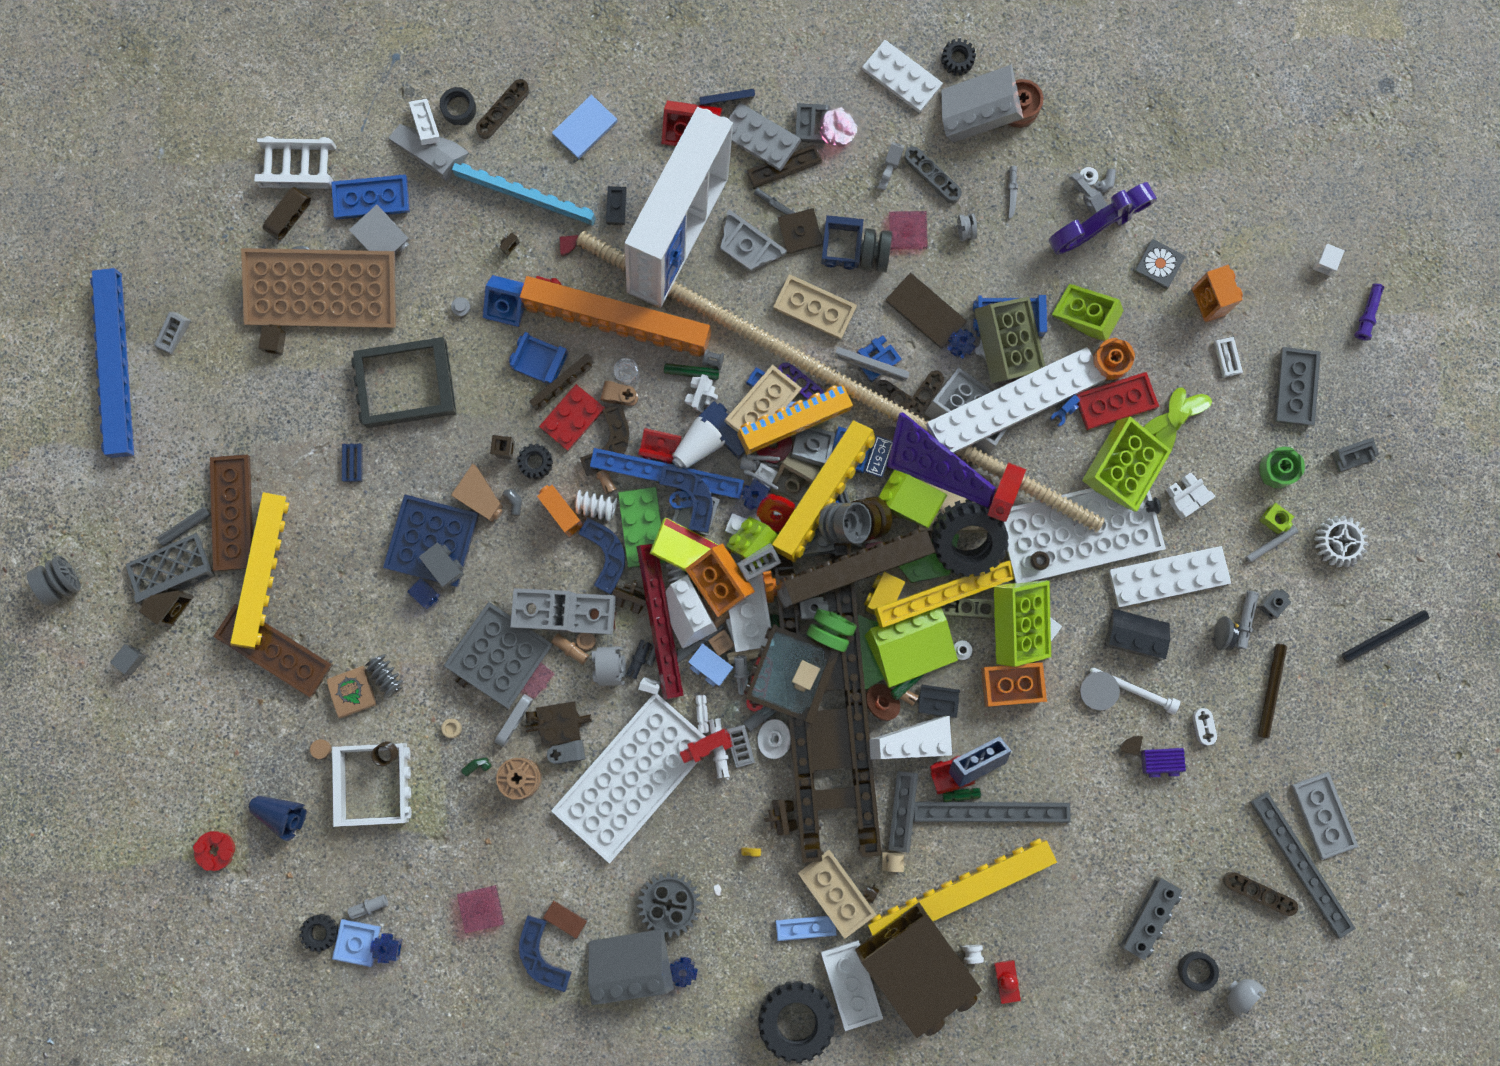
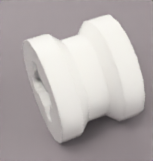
M982 945L962 946L965 952L964 963L975 964L984 962V958L981 956Z

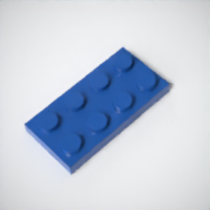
M406 174L331 182L335 220L363 217L376 204L387 215L410 213Z

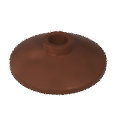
M875 684L866 693L867 706L870 712L878 719L884 721L893 720L900 712L899 699L895 700L891 696V688L884 684Z

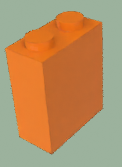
M546 485L539 491L540 494L537 497L569 538L582 528V522L553 485Z

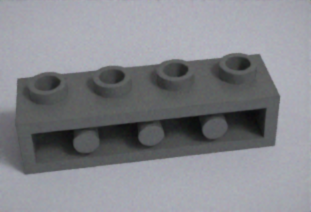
M1156 876L1120 947L1143 960L1149 958L1154 950L1152 946L1163 934L1162 928L1165 922L1168 923L1173 913L1171 911L1174 905H1177L1182 898V889Z

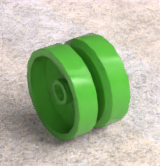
M817 608L814 619L821 625L810 624L806 634L824 645L845 652L849 641L842 635L853 636L857 626L836 613Z

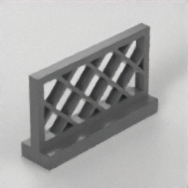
M197 533L125 564L135 592V602L140 606L150 595L183 591L215 577V573L210 568L201 539ZM195 540L196 547L194 551L186 550L188 543ZM176 548L180 550L176 559L169 558L171 550ZM184 552L192 554L187 564L180 562ZM157 556L162 558L158 567L150 565L153 558ZM197 556L202 559L203 565L195 568L192 564ZM166 560L174 562L169 572L162 570ZM139 564L144 565L140 575L134 574L132 567ZM178 564L185 566L182 574H174ZM148 568L156 570L151 580L144 578ZM160 572L168 574L162 583L156 582ZM142 580L150 582L148 588L141 592L139 586Z

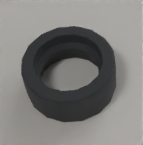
M453 87L442 94L439 107L444 118L449 123L464 125L474 118L476 103L468 90L462 87ZM456 97H463L469 103L468 110L459 116L451 115L447 109L448 103Z
M1195 951L1189 952L1180 960L1178 974L1182 983L1188 988L1201 992L1214 987L1219 978V968L1212 957ZM1193 960H1203L1210 968L1209 977L1203 983H1194L1187 975L1188 965Z

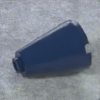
M259 795L249 803L250 814L284 841H290L296 836L293 833L296 829L300 830L307 814V810L303 808L304 804Z

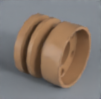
M512 758L505 761L499 767L496 774V784L499 791L510 799H525L532 796L539 789L542 782L539 766L527 758ZM516 773L518 774V776H522V780H519V784L517 781L513 780V778L516 777Z

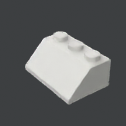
M688 575L670 584L665 593L671 626L684 649L714 633L717 629L694 583Z

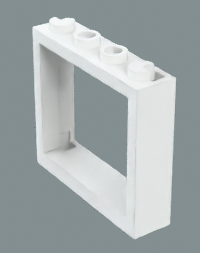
M407 743L395 744L397 750H399L400 817L346 819L345 752L373 751L378 745L332 747L333 827L409 822V818L412 815L411 807H408V799L411 798V787H408L411 770L407 764V759H410V748L407 747ZM385 747L379 748V751L388 750Z

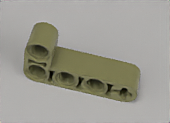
M1003 582V583L1000 584V585L1011 584V583H1009V582ZM962 598L947 604L948 606L956 605V608H950L947 612L945 608H942L944 615L948 617L995 620L994 600ZM962 603L970 606L969 613H964L961 610ZM983 604L989 607V613L986 615L980 611V607Z

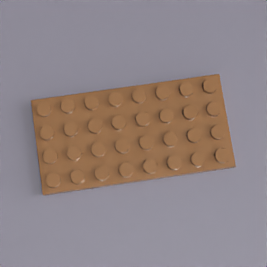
M241 248L244 325L396 327L394 251Z

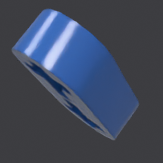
M677 491L671 494L669 502L672 508L676 510L693 508V501L688 499L691 496L687 492ZM676 496H679L680 499L687 500L681 501L679 506H677V504L673 502V500L676 499Z

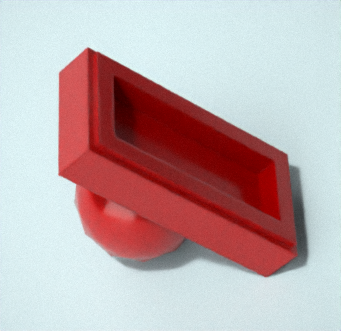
M1015 961L995 962L994 967L1000 1003L1021 1001Z

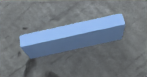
M828 915L776 920L777 941L837 936L836 926Z

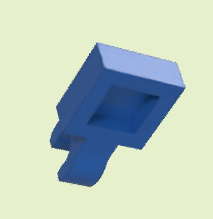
M1074 395L1059 411L1050 417V420L1059 417L1061 421L1057 427H1061L1065 423V415L1067 413L1071 415L1079 407L1077 403L1080 399Z

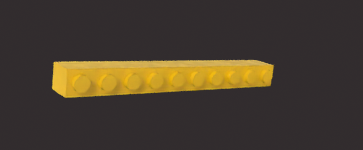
M1035 839L1029 843V847L1024 849L1022 846L1012 850V855L1007 857L1005 855L999 856L994 859L995 863L982 864L976 868L977 871L974 873H963L958 876L959 880L955 882L951 880L941 884L942 888L936 891L933 888L929 889L919 899H916V897L910 898L905 901L906 905L900 908L896 905L887 910L888 913L883 916L877 914L867 925L873 936L918 902H920L930 918L935 921L1057 863V860L1047 840Z

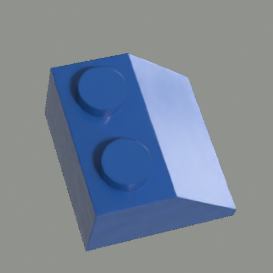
M492 275L485 286L483 318L519 327L525 309L520 299L524 283Z

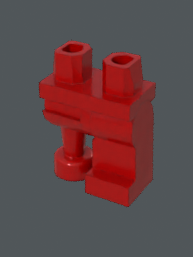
M724 728L697 742L694 741L687 744L689 748L679 753L684 763L694 760L696 763L703 760V757L710 755L714 749L722 745L725 750L733 747V742L727 729Z

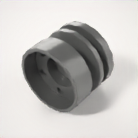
M859 502L829 503L820 513L819 529L822 537L830 543H862L870 533L871 516L865 505Z
M60 555L46 561L45 567L39 565L27 572V580L32 591L46 606H52L61 601L63 595L70 596L72 592L76 593L81 589V584L75 570Z

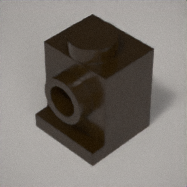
M492 435L490 454L495 455L499 459L512 460L515 441L512 437Z

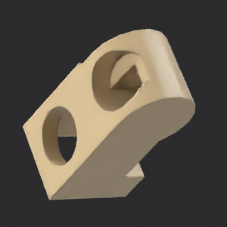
M882 852V871L904 872V854L902 852Z

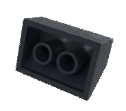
M1112 609L1104 646L1159 661L1166 659L1170 644V623Z

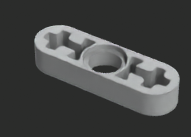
M526 694L522 696L496 737V744L501 747L507 744L524 717L525 712L533 702L531 697Z

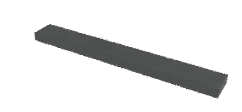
M1265 791L1249 801L1335 936L1340 939L1356 929L1269 793Z
M915 802L913 822L1071 823L1070 803Z

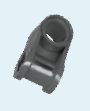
M576 740L551 747L547 751L548 760L553 764L585 760L583 741ZM554 750L561 753L557 761L551 757L554 754Z

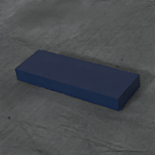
M747 89L702 96L699 98L700 105H709L755 97V90Z

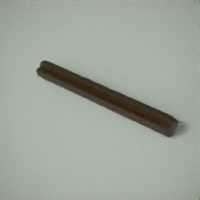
M1284 644L1275 645L1258 736L1268 739L1271 733L1287 646Z

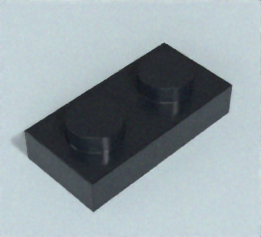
M608 186L607 225H625L626 187Z

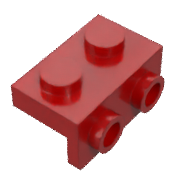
M645 428L638 455H642L645 459L652 460L656 458L660 459L663 463L671 464L674 460L672 455L681 443L682 436Z
M960 756L945 762L938 761L930 766V775L937 795L975 784L974 780L959 787L948 773L952 761Z

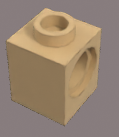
M802 660L792 680V683L795 684L794 688L805 692V690L810 691L820 668Z

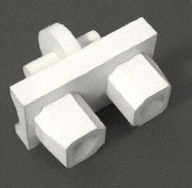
M703 374L701 377H693L691 387L697 390L695 395L688 394L686 396L685 403L693 407L697 412L702 413L705 405H710L711 400L718 399V395L714 394L715 387L712 386L713 381Z

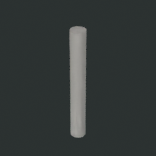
M1295 526L1291 527L1287 532H1283L1247 555L1246 559L1250 563L1298 533Z

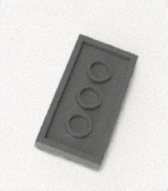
M1288 347L1281 348L1274 422L1311 427L1315 425L1321 351Z

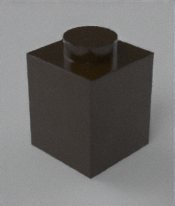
M269 324V327L262 326L259 349L264 353L283 355L286 333L278 325Z

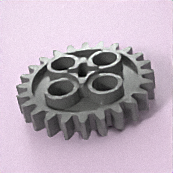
M668 871L666 877L659 873L658 880L653 876L652 884L648 881L646 882L648 889H641L645 895L638 896V899L642 900L643 903L638 904L637 907L643 908L639 915H645L642 923L649 922L647 929L654 927V930L663 929L664 934L668 932L671 938L673 932L680 936L681 929L686 933L687 925L690 927L694 926L691 920H698L695 913H701V910L696 908V906L702 904V902L696 900L700 893L694 894L697 886L690 887L691 879L685 882V875L678 878V872H676L674 877H671L670 871ZM659 887L667 889L668 894L666 897H659L657 895ZM679 891H683L687 895V899L684 902H680L676 898V893ZM657 899L662 902H668L671 899L673 904L684 905L687 909L684 910L675 906L667 909L666 904L654 903L652 900ZM654 907L662 908L663 915L661 917L653 915L652 910ZM675 911L681 912L682 920L674 921L672 913Z

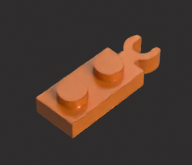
M771 571L763 572L767 603H773L774 596H777L775 588L777 586L776 579L772 578Z

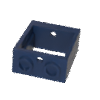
M826 215L821 264L829 268H835L836 266H843L844 269L848 270L858 268L864 219ZM830 229L857 232L854 259L827 256Z

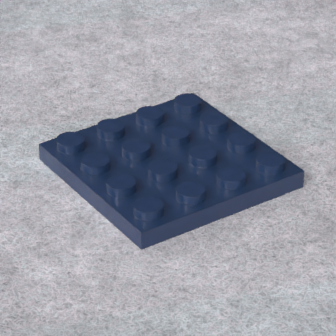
M404 494L383 568L438 582L419 558V556L438 542L439 545L443 546L445 544L451 551L449 556L453 561L456 559L463 566L461 570L463 572L479 514ZM459 578L451 586L458 588L461 578Z

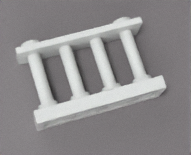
M270 136L257 138V143L262 149H265L264 172L255 174V182L260 188L297 187L299 189H332L331 182H333V179L327 174L328 150H336V145L332 140L326 137L319 139H275ZM273 149H283V165L280 175L271 173ZM291 149L302 150L301 173L299 175L290 174ZM310 150H320V168L317 175L308 174Z

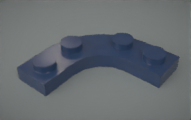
M663 465L659 484L681 489L691 496L693 512L689 530L709 534L713 515V499L707 485L700 477L688 470Z
M587 517L579 535L597 544L605 554L604 567L594 586L612 595L624 571V549L618 537L609 528Z
M527 915L519 942L520 959L527 970L526 972L538 983L566 992L572 971L553 966L541 954L540 943L547 921Z

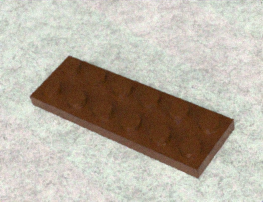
M250 455L210 457L213 571L246 569L253 540Z
M234 604L213 637L312 698L333 664L266 622L264 626L259 628L258 633L262 634L260 645H256L255 650L231 646V638L238 605Z

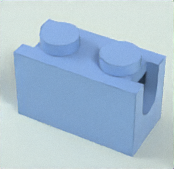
M704 644L699 647L688 662L691 664L690 669L697 675L700 673L706 676L705 681L713 687L716 684L720 687L733 670V666Z

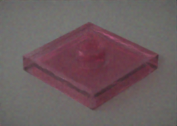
M927 211L889 212V231H892L890 250L927 249Z
M497 885L457 894L465 934L505 924Z

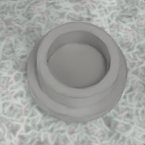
M459 297L452 302L451 309L455 315L465 316L470 311V303L467 299Z

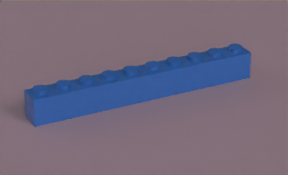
M115 268L93 270L90 283L93 288L91 300L95 311L93 322L96 326L94 339L97 343V350L95 351V357L98 361L96 374L99 379L97 391L101 401L99 413L102 416L100 431L103 435V442L101 443V449L104 455L110 458L134 456L122 273Z

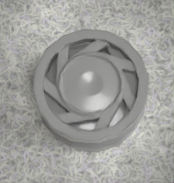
M970 213L968 216L958 215L957 227L960 241H966L968 238L976 240L977 223L974 213Z

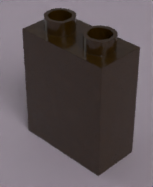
M920 902L855 948L864 968L916 1038L924 1033L926 1036L936 1034L944 1026V1018L956 1009L959 1012L970 1009L978 999L977 994L982 991L970 971Z

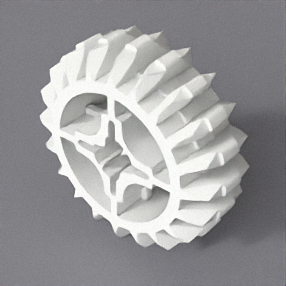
M1334 516L1332 519L1329 518L1325 520V523L1320 524L1321 529L1316 530V534L1319 536L1315 537L1314 540L1319 542V544L1315 545V548H1320L1321 550L1317 555H1324L1322 561L1329 560V565L1331 566L1336 563V567H1342V565L1349 567L1350 563L1354 565L1357 563V560L1363 558L1362 554L1367 552L1363 547L1368 546L1369 543L1364 541L1368 535L1362 534L1365 528H1358L1360 522L1353 524V518L1346 519V516H1341L1340 518ZM1334 527H1338L1335 536L1328 537L1330 531ZM1354 546L1352 552L1347 557H1344L1347 548Z

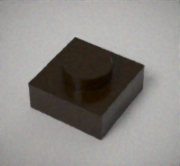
M511 232L509 236L506 235L501 240L500 248L505 255L509 256L520 243L518 237Z

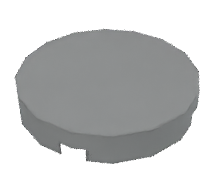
M1096 671L1088 674L1083 679L1080 693L1081 698L1090 708L1106 710L1117 702L1120 689L1118 682L1111 674Z

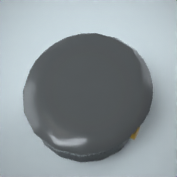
M1227 616L1219 618L1214 630V642L1218 650L1231 651L1234 648L1239 636L1240 622H1232Z

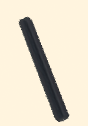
M1420 611L1342 653V657L1345 662H1351L1429 620L1430 617L1427 611Z

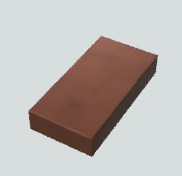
M555 900L543 917L576 939L587 923V920Z

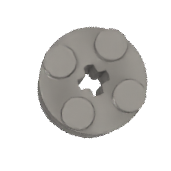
M622 646L599 647L596 651H592V662L595 663V671L592 674L593 682H597L599 686L624 685L625 682L622 681V678L626 677L625 655L621 656L620 651H624Z

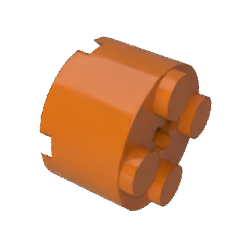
M1110 338L1104 341L1093 355L1094 366L1102 376L1106 377V381L1117 380L1123 377L1131 369L1135 359L1132 346L1127 341L1118 338Z

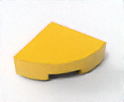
M741 847V855L760 857L761 848Z

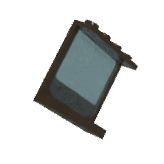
M774 624L772 628L768 627L765 638L768 639L766 646L761 645L758 657L761 659L758 665L754 664L750 675L754 677L751 683L747 682L744 694L747 695V700L813 724L840 651L777 627ZM802 660L820 668L810 691L805 690V692L794 688L795 684L792 683Z

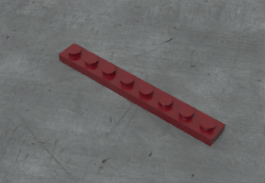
M653 544L639 545L636 547L663 699L684 696L660 559L650 554Z

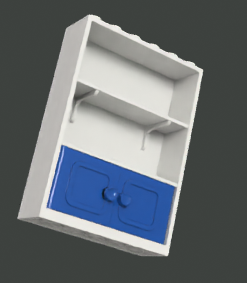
M696 108L625 241L626 288L628 294L659 308L662 307L728 180L733 122L728 118L717 116L708 109Z

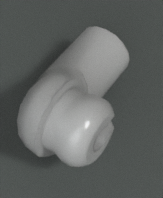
M1107 169L1106 179L1101 182L1098 181L1095 185L1097 191L1105 193L1114 187L1115 169Z

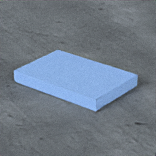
M590 95L552 134L574 156L580 159L618 120L596 98Z

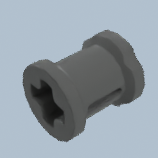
M706 349L702 365L715 366L721 370L725 353L717 354Z

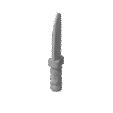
M1010 166L1009 219L1012 218L1016 208L1018 190L1016 180L1017 166Z

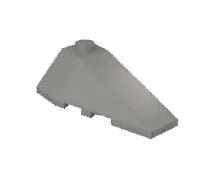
M399 124L389 137V140L446 182L454 174L452 171L454 163L461 165L469 155L468 151L454 141L441 137L438 143L421 145L417 130Z

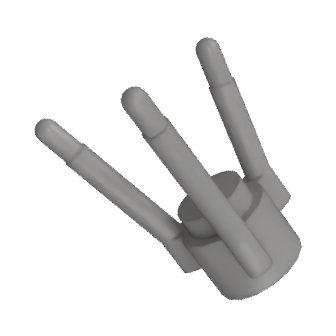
M744 455L740 468L744 470V474L778 490L777 486L756 475L753 471H757L761 463L768 467L779 468L777 464L759 460L779 461L780 458Z

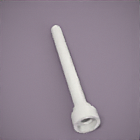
M1091 668V669H1090V673L1096 672V671H1098V672L1101 671V670L1096 669V668ZM1113 676L1120 688L1164 706L1163 709H1166V712L1172 715L1176 714L1180 705L1179 700L1162 698Z

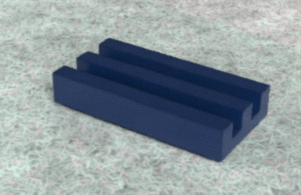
M342 444V482H362L363 444ZM348 449H350L349 478H347V473H348ZM354 449H357V478H354Z

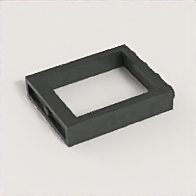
M444 337L353 351L354 357L351 358L353 369L356 370L354 384L358 387L359 393L356 394V400L361 408L358 416L360 423L366 428L457 414L447 341ZM433 348L441 405L370 416L363 358Z

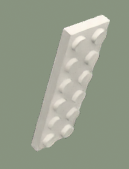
M1222 546L1108 570L1117 608L1231 584Z

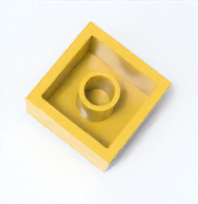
M886 572L881 576L878 575L872 585L875 588L874 592H870L864 602V605L867 606L865 611L876 615L875 608L897 601L905 581Z

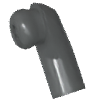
M513 489L505 490L503 498L512 504L511 515L520 516L521 497Z

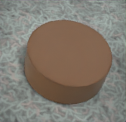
M579 633L576 638V644L581 650L589 651L594 648L596 638L593 634Z
M323 739L315 740L311 744L310 753L316 759H324L330 755L331 745Z

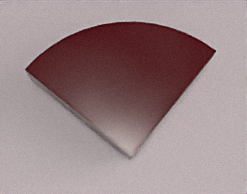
M578 235L559 237L561 257L570 254L577 246Z

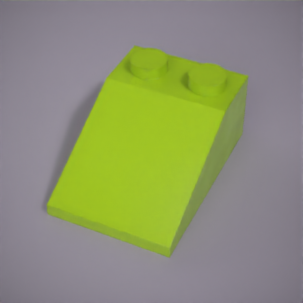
M1069 284L1052 316L1089 337L1106 341L1124 310L1120 299Z
M894 470L881 491L879 498L887 503L891 514L929 528L948 495L908 474Z

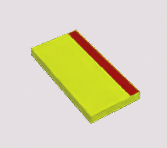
M664 518L650 554L686 571L685 569L711 548L718 546V544L668 518Z

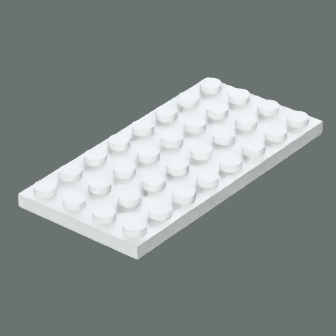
M1092 488L1062 495L1063 498L1066 496L1067 500L1071 499L1073 503L1077 502L1078 506L1082 505L1083 509L1087 508L1089 512L1093 511L1094 515L1098 514L1100 518L1104 517L1105 521L1096 533L1093 529L1089 530L1088 526L1084 527L1082 523L1078 524L1077 520L1073 521L1072 517L1068 518L1066 514L1062 515L1061 511L1057 512V509H1051L1050 505L1046 506L1045 502H1040L1041 500L1012 507L1007 522H1004L1009 536L1007 540L1009 543L1007 554L1012 564L1015 583L1032 582L1166 549L1156 513H1148L1146 511L1148 507H1145V503L1152 501L1150 490L1137 512L1097 493ZM1037 551L1045 552L1050 559L1049 566L1041 571L1035 570L1030 564L1032 554ZM1037 558L1036 562L1038 564H1042L1043 560L1041 558Z
M653 694L551 811L610 864L698 763H695L694 760L684 763L679 752L688 749L687 744L694 741L697 742L706 736L658 694Z

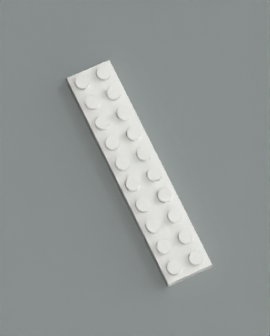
M1088 347L937 417L927 422L926 426L935 439L951 452L956 453L1104 382L1106 377L1102 376L1099 370L1095 368L1093 356Z

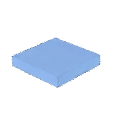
M341 919L332 959L372 967L381 926Z

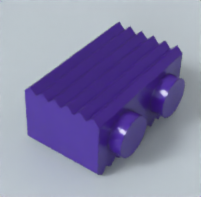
M1184 748L1141 750L1143 774H1148L1149 777H1161L1160 773H1168V776H1180V772H1186Z

